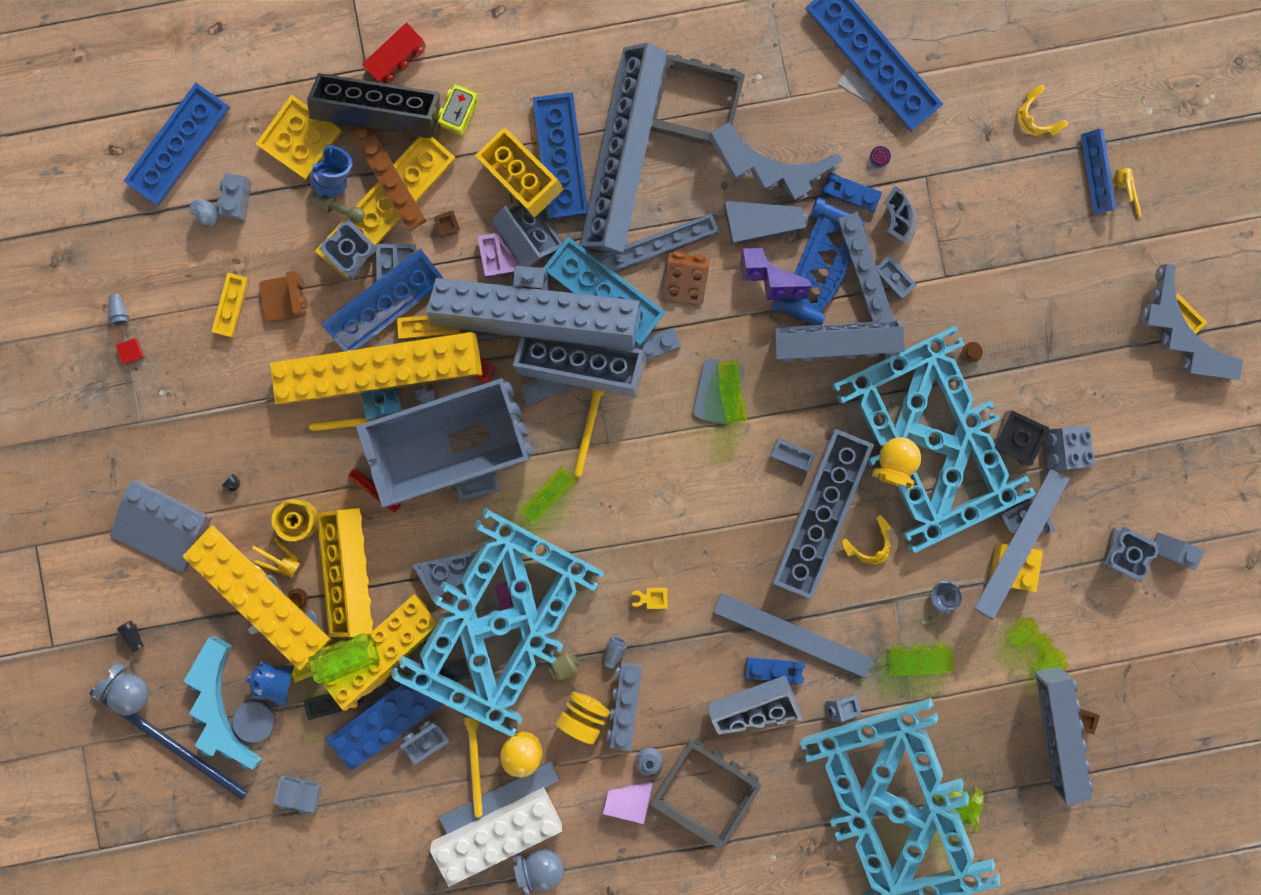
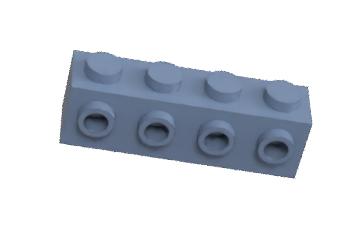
M621 662V667L616 669L615 680H619L618 688H614L612 700L616 701L615 709L611 708L610 721H613V729H608L607 742H611L610 748L631 751L642 664Z

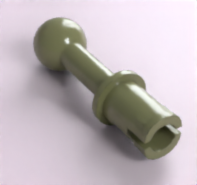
M314 192L310 197V204L323 208L328 213L334 210L344 214L353 223H360L365 218L363 209L360 207L349 208L335 202L334 197L330 198L324 195L318 197L317 192Z

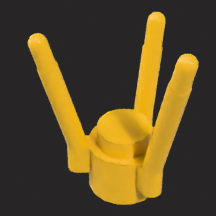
M1132 169L1116 170L1115 177H1111L1113 190H1115L1116 185L1120 189L1127 188L1128 199L1130 202L1133 201L1137 217L1141 218Z
M275 538L274 541L289 556V559L285 557L280 561L255 546L252 547V550L278 564L279 568L257 560L254 561V564L280 573L285 577L289 576L292 578L301 565L297 562L299 558L293 555L278 538Z

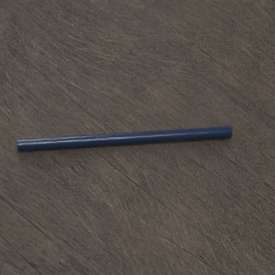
M93 687V689L89 693L91 696H94L92 695L95 687ZM106 699L101 701V703L108 707ZM138 714L120 715L242 800L248 793L243 787Z

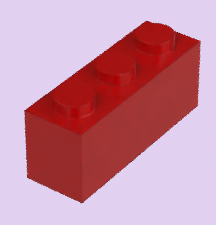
M406 22L362 63V66L376 82L390 84L399 71H404L414 57H419L424 52L426 44Z

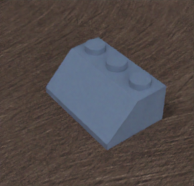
M518 201L503 207L491 220L522 266L535 267L554 255L562 245L561 240L540 212L534 218Z

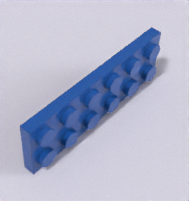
M195 82L123 181L159 206L225 117L230 107Z
M573 92L532 97L541 163L558 179L564 188L546 206L548 220L587 215L588 204Z
M420 248L322 322V325L344 351L356 350L432 293L436 278H444Z
M419 675L415 681L422 682L426 676ZM400 683L327 736L326 741L352 771L444 704Z

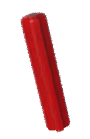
M352 469L348 477L380 502L375 483L359 470ZM397 504L387 508L395 513L398 511L401 504Z

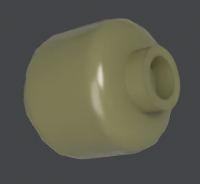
M564 651L556 655V660L548 665L554 680L558 679L560 682H565L578 674L577 667L580 666V663L575 654L571 656L569 652Z

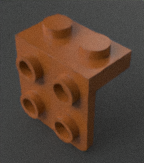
M680 251L669 252L663 298L671 301L702 304L710 258L700 254L694 256L686 255Z
M290 271L286 272L285 277L264 280L259 283L264 315L267 321L307 315L306 308H308L306 297L303 295L302 288H304V282L300 274Z

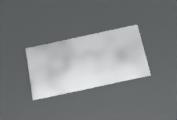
M847 68L837 84L868 103L872 101L877 93L864 78Z

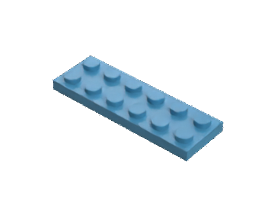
M570 237L566 238L544 266V269L550 276L572 293L640 301L641 316L635 340L639 345L643 343L666 313Z

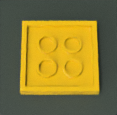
M291 94L256 145L308 181L313 170V164L323 160L324 148L326 146H333L343 131L331 122L309 119L308 106Z

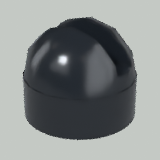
M232 474L222 486L226 490L234 492L240 487V480L236 475Z

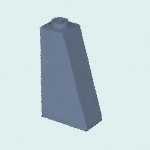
M727 201L724 204L732 246L802 232L805 230L806 225H808L807 213H803L802 207Z

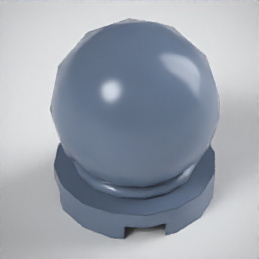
M117 663L109 669V672H111L110 676L105 681L102 679L99 681L92 695L99 702L106 699L108 707L113 712L122 716L138 713L148 702L149 690L147 684L142 678L134 674H126L127 667Z
M538 849L531 853L527 859H523L522 855L513 857V861L518 864L514 866L518 887L524 889L521 895H532L531 891L533 889L538 892H549L562 881L564 864L560 856L554 851Z

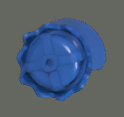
M326 146L324 148L323 161L313 164V170L309 179L311 189H316L318 197L324 195L332 198L337 193L343 196L344 189L347 188V175L352 167L350 155L345 150L336 146Z
M260 661V664L263 666L255 667L252 675L248 674L246 681L250 683V691L255 694L251 698L268 699L286 708L288 703L287 692L294 665L277 667Z

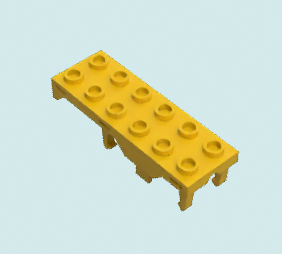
M415 594L412 595L372 631V634H368L323 674L319 680L342 710L346 711L349 708H357V700L371 693L377 687L382 686L391 675L393 668L399 664L401 655L409 659L408 655L431 635L438 620L428 611L426 605Z

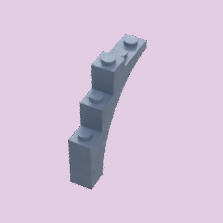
M729 122L707 134L731 178L738 176L741 179L750 173V169L760 189L767 188L770 190L779 185V181L789 200L797 199V201H800L807 197V192L812 189L810 183H814L822 178L820 174L827 171L830 173L839 167L838 163L843 161L839 153L810 164H788L775 161L749 147L738 136Z
M1160 265L1155 273L1157 283L1156 289L1152 292L1153 304H1146L1142 308L1140 313L1141 325L1165 328V332L1161 336L1162 349L1186 352V356L1182 360L1183 373L1240 380L1243 359L1227 356L1211 348L1193 332L1184 319L1176 299L1174 284L1175 265Z

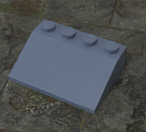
M131 481L121 499L110 536L184 573L189 562L182 556L205 533L212 517L141 481Z

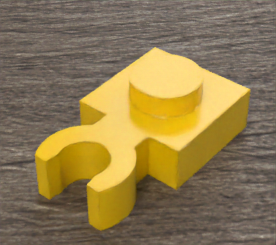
M667 587L647 588V594H643L638 590L632 592V595H639L641 598L639 602H632V605L635 607L647 603V609H668Z

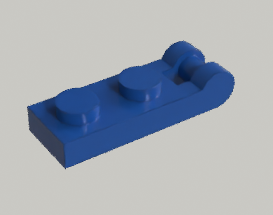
M828 173L826 178L828 180L827 184L823 186L821 191L823 194L873 213L876 211L882 194L881 191L840 177L835 173ZM835 183L841 185L839 191L834 189Z
M747 657L746 678L774 680L786 675L788 682L802 684L804 683L802 671L805 669V662ZM788 668H794V675H788Z

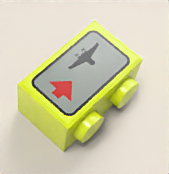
M454 84L453 89H449L445 98L447 101L446 105L439 110L437 119L442 128L463 136L479 98L476 93Z

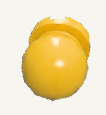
M897 437L890 439L883 445L880 451L879 461L881 467L880 469L874 468L872 477L878 478L880 476L879 480L898 487L903 485L906 486V489L912 490L915 481L910 476L916 473L920 466V450L913 441L907 438Z
M522 731L515 733L513 737L509 736L500 752L502 767L508 774L514 777L530 776L540 766L543 755L542 745L539 739L529 732Z

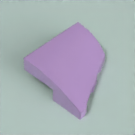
M646 781V783L634 786L628 785L625 788L608 790L603 814L644 824L653 782Z

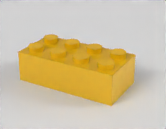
M505 127L475 155L489 173L534 218L564 190L558 179Z

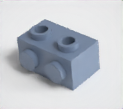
M225 173L224 179L220 182L222 194L221 199L217 202L218 214L225 219L246 221L252 181L246 176Z

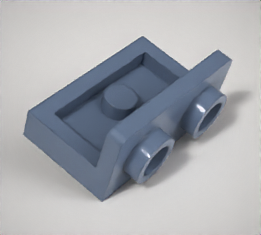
M430 720L419 727L421 731L415 735L411 732L402 738L403 743L399 747L401 750H405L414 765L450 741L437 720L433 723Z

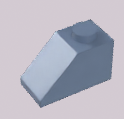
M1157 533L1154 542L1159 545L1158 556L1186 569L1196 570L1205 552L1189 543L1161 533Z

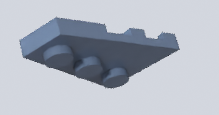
M477 551L417 563L412 566L433 600L435 594L441 596L447 593L439 589L443 581L454 587L462 584L461 580ZM484 563L478 567L480 572L487 569Z

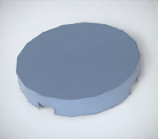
M249 701L238 707L234 713L233 728L237 736L245 742H260L273 731L275 716L270 706L264 702Z

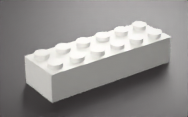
M543 787L449 834L433 840L430 852L449 887L562 832V822Z

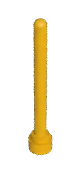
M594 389L591 391L593 396L574 470L575 478L582 476L600 398L603 396L604 391Z
M382 417L371 420L356 418L311 423L309 430L322 431L356 427Z
M468 716L463 717V724L466 726L469 735L474 815L480 818L483 813L476 730L478 725H480V721Z

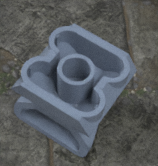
M348 219L345 223L339 225L337 231L331 237L324 240L319 249L342 273L351 280H354L365 260L378 248Z
M1114 527L1108 556L1104 564L1107 569L1141 583L1143 578L1148 575L1152 560L1158 555L1159 545L1128 528L1122 527L1120 530Z

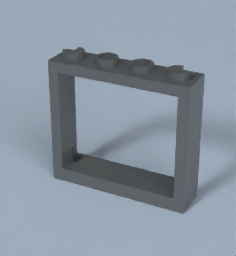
M666 54V63L663 68L657 105L654 110L650 131L714 147L707 135L710 132L657 119L669 68L736 84L727 123L729 122L731 126L733 125L745 74L733 68L730 70L723 69L718 64L711 63L707 65L698 59L692 58L687 60L678 54L676 56Z
M690 738L651 799V806L722 850L762 786L758 781L759 777L751 772L746 774L740 770L742 767L732 760L730 763L723 759L724 755L717 750L710 751L705 748L706 744L698 738L694 741ZM692 748L750 784V787L720 835L662 799L663 794Z

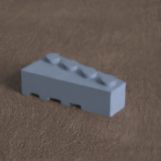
M786 675L708 704L711 721L718 735L744 731L746 727L751 726L762 728L765 727L764 724L777 722V725L786 724L787 720L793 719L796 722L803 721L799 704Z

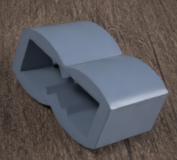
M281 776L278 779L273 803L279 805L278 808L283 810L295 808L301 814H311V812H315L318 809L323 784L290 776Z

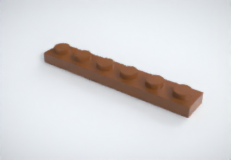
M357 126L351 129L350 133L407 230L411 232L426 223V218L374 130Z

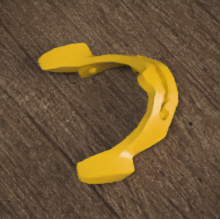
M1043 85L1026 93L1027 101L1018 109L1017 120L1022 129L1028 134L1039 136L1050 132L1054 136L1068 125L1066 120L1047 127H1038L1033 123L1034 118L1028 116L1029 105L1045 90Z
M879 515L877 517L880 534L884 537L883 550L877 552L875 556L869 557L858 552L847 539L841 541V545L848 556L856 555L863 563L879 565L887 560L891 547L887 532L891 527L883 516Z

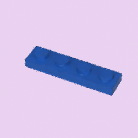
M1099 128L1081 134L1093 212L1098 215L1117 210L1104 129Z

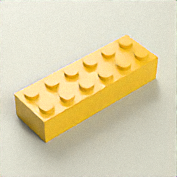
M360 508L317 513L329 637H354L372 634L373 620L370 613L371 600L368 594L369 580L366 574L367 560L364 555V536L362 534Z

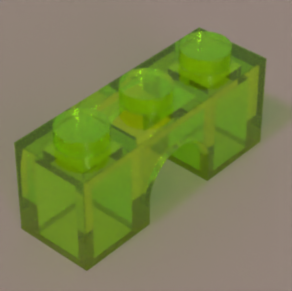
M738 360L717 363L715 366L725 426L748 422L746 405L741 392Z
M1023 616L1020 617L1004 632L1018 649L1024 650L1030 644L1038 646L1039 655L1031 663L1037 671L1056 667L1065 670L1069 666L1065 661L1067 658L1060 649L1056 650L1051 645L1053 641L1045 633H1040L1037 629L1039 625L1031 617L1029 619Z

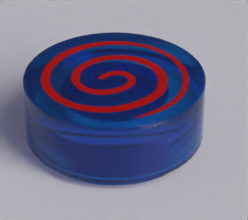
M884 146L875 147L869 156L871 164L877 168L886 166L891 159L890 151Z

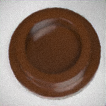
M969 342L962 348V356L967 362H977L983 355L982 347L976 342Z
M293 589L287 595L299 609L303 608L308 602V595L303 589Z

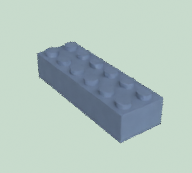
M901 320L776 328L777 359H781V362H792L794 358L812 361L815 360V357L832 360L836 359V356H844V358L850 359L857 358V355L866 354V357H877L879 353H887V356H898L900 352H905L904 326Z
M521 336L513 367L517 375L637 398L646 357L644 350L639 349L633 350Z
M1060 667L1035 671L1053 790L1067 805L1092 800L1091 792H1093V785L1088 778V772H1090L1089 762L1085 759L1087 746L1084 739H1082L1081 733L1084 732V726L1078 714L1081 711V707L1075 695V692L1078 690L1075 679L1071 678Z

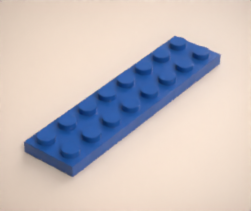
M814 0L806 6L805 10L910 132L943 105L940 99L854 0Z

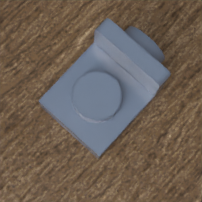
M856 694L825 702L826 712L830 721L843 722L862 715Z

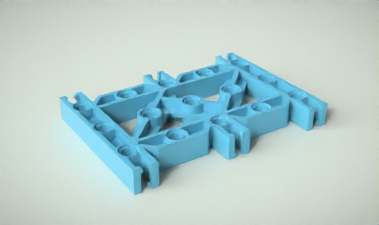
M956 326L905 349V352H900L898 356H890L831 385L833 390L839 391V386L849 383L852 389V393L845 397L837 396L839 403H844L860 395L857 405L876 445L883 447L890 439L902 437L913 441L918 446L947 455L943 467L938 473V481L931 501L917 473L910 476L915 481L912 489H915L918 493L915 500L910 499L909 493L911 490L906 489V486H896L911 519L921 522V524L902 532L903 538L908 541L912 540V535L918 533L923 538L922 541L915 545L907 544L910 552L913 553L1036 495L1032 487L1025 489V492L1017 495L1014 488L1019 484L1029 482L1028 477L1020 475L1007 482L1009 473L998 450L994 448L995 444L991 435L980 431V429L999 421L1000 418L998 414L993 415V413L988 414L989 419L981 420L979 412L985 408L994 409L992 401H986L971 408L974 399L955 359L945 356L946 353L965 345L962 338L957 339L958 341H955L954 345L949 347L946 346L943 340L944 336L948 334L952 336L958 332ZM932 342L938 344L939 348L936 353L930 348ZM896 359L902 363L899 371L893 367V362ZM915 369L907 394L903 398V406L896 426L894 427L876 387ZM858 377L863 378L865 382L862 389L856 386L855 382ZM934 379H936L957 423L954 436L919 424L923 410L927 406V399ZM950 379L956 382L954 390H951L948 386ZM913 397H917L919 399V405L917 408H914L911 405V399ZM877 414L882 417V423L879 426L875 425L873 421L874 416ZM969 416L974 420V424L971 427H968L966 424V419ZM931 434L937 437V442L934 445L929 443V436ZM880 453L869 457L867 461L869 466L875 464V461L879 460ZM971 453L989 491L951 509L958 486L963 481V472ZM987 453L991 456L989 464L984 462V456ZM950 471L954 473V480L952 482H948L946 478L947 473ZM1004 491H1007L1009 498L1004 502L1001 496ZM967 509L972 511V516L969 519H966L964 516V512ZM933 526L935 534L932 537H928L927 530Z
M484 507L481 512L484 514L483 517L487 519L490 516L496 520L493 528L490 529L481 524L482 521L479 519L474 526L493 538L484 540L461 580L463 591L444 581L440 585L439 589L445 592L449 591L454 594L451 602L442 600V597L436 594L433 598L436 605L450 612L441 615L436 627L420 653L422 665L401 655L399 667L403 669L407 666L412 669L410 676L398 673L399 669L396 667L391 675L394 680L513 737L516 729L511 725L506 726L502 722L505 717L512 718L519 724L523 720L518 712L508 708V706L514 705L536 666L533 655L550 663L556 660L552 651H549L547 654L542 650L546 643L554 645L558 652L563 648L559 640L547 634L556 630L577 592L574 582L576 581L594 591L598 584L590 580L587 582L583 579L586 571L590 570L594 576L602 578L604 572ZM502 526H508V532L500 535L499 529ZM539 545H544L543 552L540 554H536V547ZM521 553L558 572L538 609H536L531 584L528 580ZM501 562L514 607L502 611L496 610L489 615L477 618L475 607ZM487 563L488 567L485 571H478L480 564ZM574 564H579V569L575 573H571V567ZM518 582L524 583L522 589L515 590L514 587ZM466 600L467 605L464 608H457L459 601ZM558 600V606L555 609H551V603ZM497 619H503L501 626L494 627V622ZM520 628L522 637L499 679L495 682L490 658L488 657L483 639L494 635H504L510 630ZM459 635L476 692L439 674ZM441 637L447 639L443 645L436 644L437 640ZM532 638H539L535 645H530ZM483 656L480 663H473L475 657ZM518 674V678L515 681H509L511 675ZM419 675L426 676L422 682L415 681ZM456 693H462V697L459 700L452 699ZM492 711H498L495 717H489Z
M931 698L805 736L800 742L803 750L807 749L806 745L818 743L819 750L813 752L812 748L808 749V753L805 756L807 762L829 757L825 768L840 807L844 810V812L834 814L830 823L832 827L838 823H849L848 828H839L838 832H835L837 841L859 836L855 846L870 885L874 889L864 892L863 895H969L996 888L1000 885L1001 878L999 873L992 877H981L982 873L994 872L996 865L993 859L972 864L974 852L959 813L955 810V808L968 805L970 799L967 791L963 792L964 782L962 778L940 784L943 772L928 733L922 729L936 724L938 715L933 713L932 716L920 718L918 711L923 709L930 710L934 706ZM910 715L913 718V722H906L903 716ZM864 727H870L873 730V734H867L864 731ZM825 739H831L834 742V746L826 744ZM886 739L862 790L847 750ZM905 750L908 752L926 799L922 809L910 804L909 800L905 797H897L886 791ZM925 755L928 757L929 761L922 762L919 759V756ZM879 767L887 768L889 773H882ZM840 779H847L849 785H844L843 783H841ZM958 790L959 793L963 792V796L951 798L950 792ZM940 795L945 801L938 802L934 796ZM894 807H901L904 813L896 812ZM876 811L887 815L893 823H902L912 828L893 870L873 821ZM855 818H861L864 824L857 823ZM936 830H938L952 869L913 879ZM950 836H957L960 841L954 842L950 839ZM910 847H916L920 852L914 853L910 850ZM870 858H877L880 863H874ZM971 876L976 881L969 882L966 880L965 877ZM925 887H932L935 892H928Z

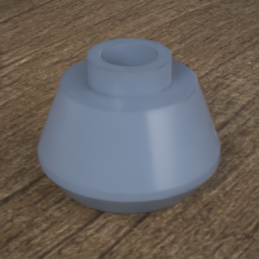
M654 748L642 749L635 759L636 768L644 776H654L663 767V757Z

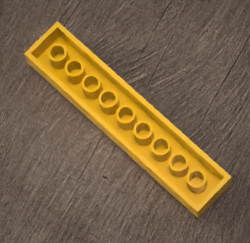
M472 332L270 363L275 404L282 405L482 375L477 334Z

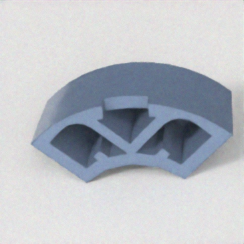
M895 185L883 202L889 208L891 214V225L888 232L905 244L910 245L917 226L916 211L907 194Z

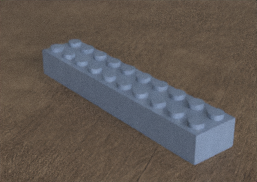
M649 42L623 47L580 244L581 247L598 253H623L627 244L626 239L631 225V216L635 206L637 188L640 184L641 170L644 165L645 151L648 145L650 128L653 123V114L657 105V96L667 54L666 50Z
M436 278L426 310L430 325L436 327L633 350L641 316L640 301L441 278Z

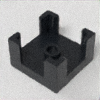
M1013 410L1006 411L1002 418V421H1005L997 439H993L994 448L999 453L1002 452L1017 459V462L1024 466H1032L1050 428Z

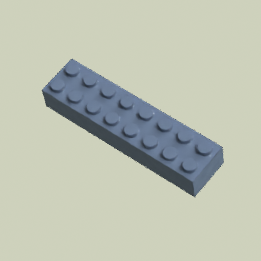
M837 429L831 431L771 583L813 599L874 444Z

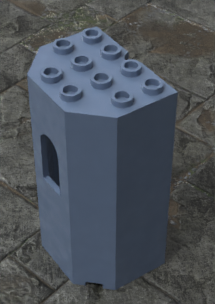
M501 378L356 426L367 461L371 467V474L382 507H391L531 461V455H534L531 444L526 440V436H529L526 425L520 422L519 417L522 416L519 405L513 401L512 396L514 392L511 384ZM477 425L485 426L488 429L489 439L485 444L453 454L447 435Z

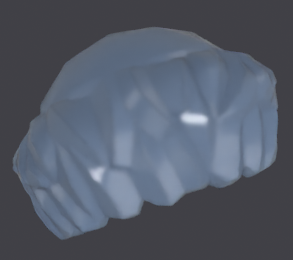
M196 199L190 204V213L198 218L199 224L210 225L211 227L217 224L219 214L212 203L204 199Z
M950 580L940 581L934 585L930 598L935 609L943 614L954 612L963 600L959 586Z

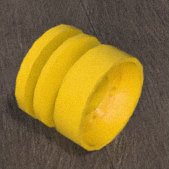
M571 692L569 697L574 702L567 701L566 706L572 710V713L562 711L555 724L570 736L593 745L600 733V730L594 723L604 725L606 721L601 716L608 717L610 711L598 700L588 695Z

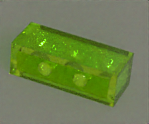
M561 466L521 507L519 512L535 525L578 480L564 466Z
M365 633L357 634L352 640L347 642H338L328 650H318L315 652V655L308 657L314 681L322 685L380 662L374 638Z
M946 642L933 643L934 646L928 647L924 643L913 644V647L905 648V645L901 644L892 645V649H887L888 674L891 676L954 673L953 647L946 645Z

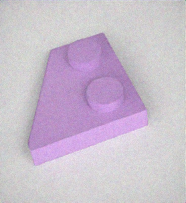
M498 233L477 236L485 278L513 273L515 266H522Z

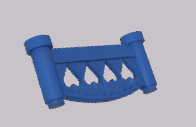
M817 197L809 215L817 219L794 272V274L808 279L811 282V288L817 287L820 289L821 293L817 296V303L812 304L808 299L773 300L770 310L778 313L781 311L811 325L823 324L825 315L822 314V311L840 287L850 263L844 239L840 240L841 246L837 248L826 235V233L841 231L837 219L850 213L825 203L826 200ZM860 218L862 226L864 227L865 222L862 221V219ZM834 250L836 257L832 259L833 265L827 266L818 252ZM827 269L829 274L825 277V284L819 285L810 271Z

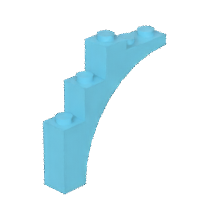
M212 636L207 639L183 681L188 684V688L195 692L201 691L189 713L194 716L193 719L196 722L207 724L195 747L199 748V752L205 756H214L221 751V755L225 758H233L239 762L241 767L253 770L260 764L262 758L252 752L238 738L228 721L221 693L222 674L232 645L216 636Z

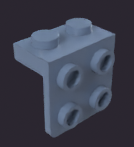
M1089 426L1058 428L1048 431L1044 439L1047 471H1050V469L1055 471L1094 466L1092 434Z

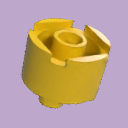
M305 500L284 501L273 511L271 518L273 529L280 538L286 541L307 539L314 534L318 527L317 509ZM296 517L298 519V523L292 521V518Z

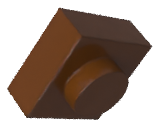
M453 210L434 217L441 238L461 231Z
M1081 709L1078 714L1079 719L1083 723L1084 732L1094 735L1100 715Z

